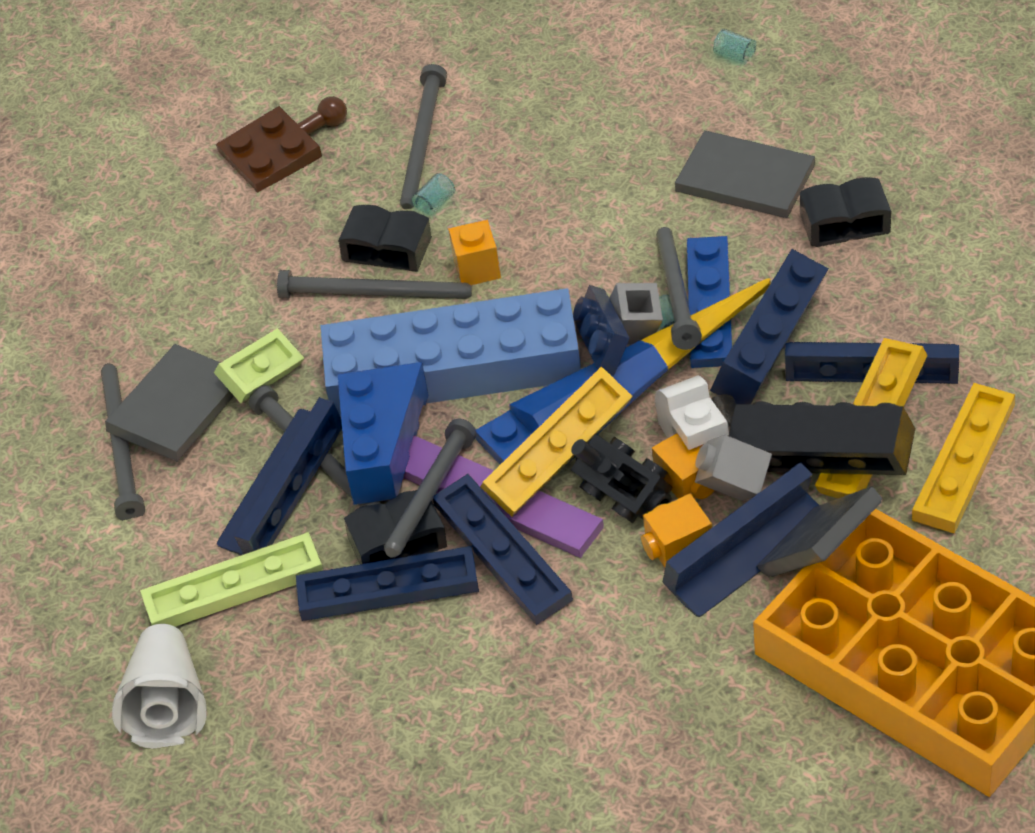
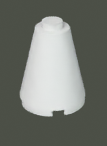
M155 624L146 628L141 633L113 701L112 719L115 727L120 733L121 729L131 735V742L141 747L153 749L183 744L185 740L181 736L190 735L195 730L197 735L202 730L206 721V701L184 635L178 628L169 624Z

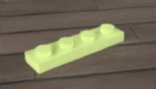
M307 532L142 589L140 592L151 625L169 624L176 627L296 585V575L323 571L311 536Z

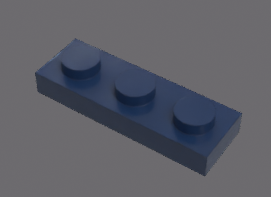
M589 285L585 296L580 297L576 302L573 319L597 370L602 367L610 375L614 376L630 337L605 289Z

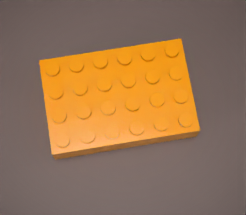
M877 509L825 561L803 567L753 621L755 655L989 798L1035 743V598Z

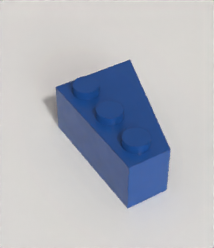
M422 362L337 374L345 469L354 505L390 500L399 493L410 458V445L413 436L417 435L419 429V416L423 405L426 406L429 397Z

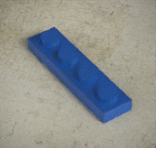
M728 237L687 238L688 301L690 314L693 315L730 296ZM731 319L690 351L691 368L722 366L732 348Z

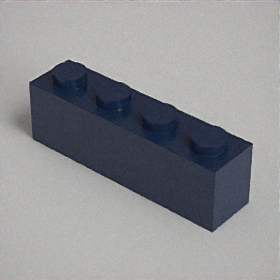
M791 249L725 358L710 389L711 392L734 405L752 404L785 348V343H788L816 295L829 268Z

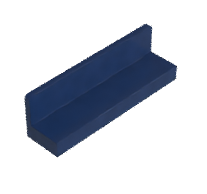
M785 343L786 381L863 382L881 343ZM910 343L923 346L927 353L926 360L915 383L958 384L959 345Z
M319 397L311 411L299 409L219 537L217 541L218 547L244 555L274 543L342 430L341 417L334 402Z
M801 462L669 559L665 566L663 584L695 616H703L761 571L757 568V565L814 507L819 506L807 493L813 474Z

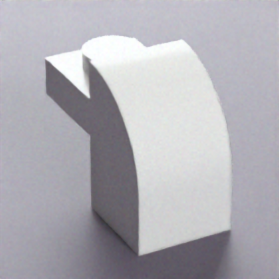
M695 376L656 391L655 406L658 423L667 438L677 433L688 450L714 438L729 435L728 423L709 397L708 384L701 376Z

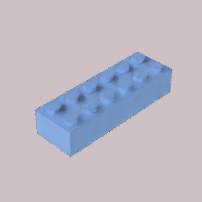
M568 288L320 325L326 392L328 400L334 402L340 416L337 374L422 362L429 394L427 403L547 386L581 370Z

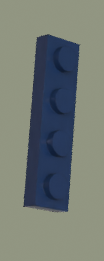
M466 474L434 495L433 503L435 508L468 546H472V550L536 625L573 601L572 591L469 474Z
M472 546L296 575L298 606L302 621L479 592Z

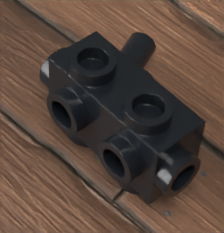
M595 434L589 443L579 439L573 444L571 452L576 456V462L571 471L583 479L579 487L600 502L605 495L614 500L615 504L611 509L631 523H634L637 517L643 520V515L652 511L655 507L671 502L672 497L669 493L673 487L664 480L668 472L648 458L642 464L633 459L632 455L635 453V450L618 438L613 437L610 442H607Z

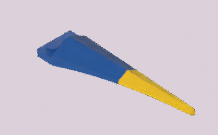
M771 278L764 279L691 315V319L696 321L701 329L702 338L700 343L762 296L771 284ZM674 324L625 348L617 370L612 377L633 397L608 424L665 372L694 349L683 350L673 344L671 328ZM593 363L509 404V411L476 429V440L501 464L597 371L595 364ZM606 424V425L597 433V435H598L608 424Z

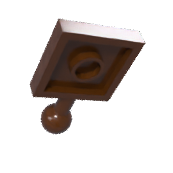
M326 97L319 103L316 113L297 124L278 106L216 144V147L228 163L258 193L322 157L320 146L309 134L324 125L335 127L342 124L347 117V107L344 101L338 97Z

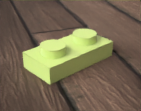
M277 328L219 363L214 374L237 400L242 403L249 399L257 388L264 385L270 386L301 365L304 357Z

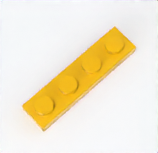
M883 338L853 404L856 406H877L880 403H892L904 407L927 357L923 346ZM820 473L815 487L819 493L834 498H841L866 489L872 475Z
M600 367L482 482L480 487L513 517L575 456L571 452L573 444L579 439H583L588 443L595 434L630 402L633 396L607 371Z
M973 383L912 509V521L955 534L1015 406V394Z

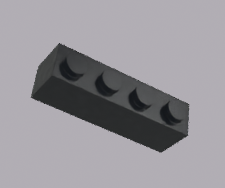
M758 401L753 404H736L729 437L771 453L772 456L767 472L787 473L801 462L811 473L907 475L916 428L904 407L892 403H880L877 406H856L847 402H840L835 405H813L808 402H796L793 405H773L768 402Z

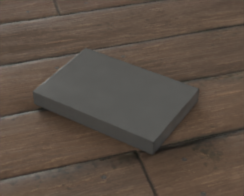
M704 130L675 181V191L788 218L800 192L803 190L815 167V156Z
M174 344L106 419V431L178 462L234 397L214 374L220 362Z
M871 486L814 507L757 565V568L766 576L774 577L825 561L878 507L883 498Z

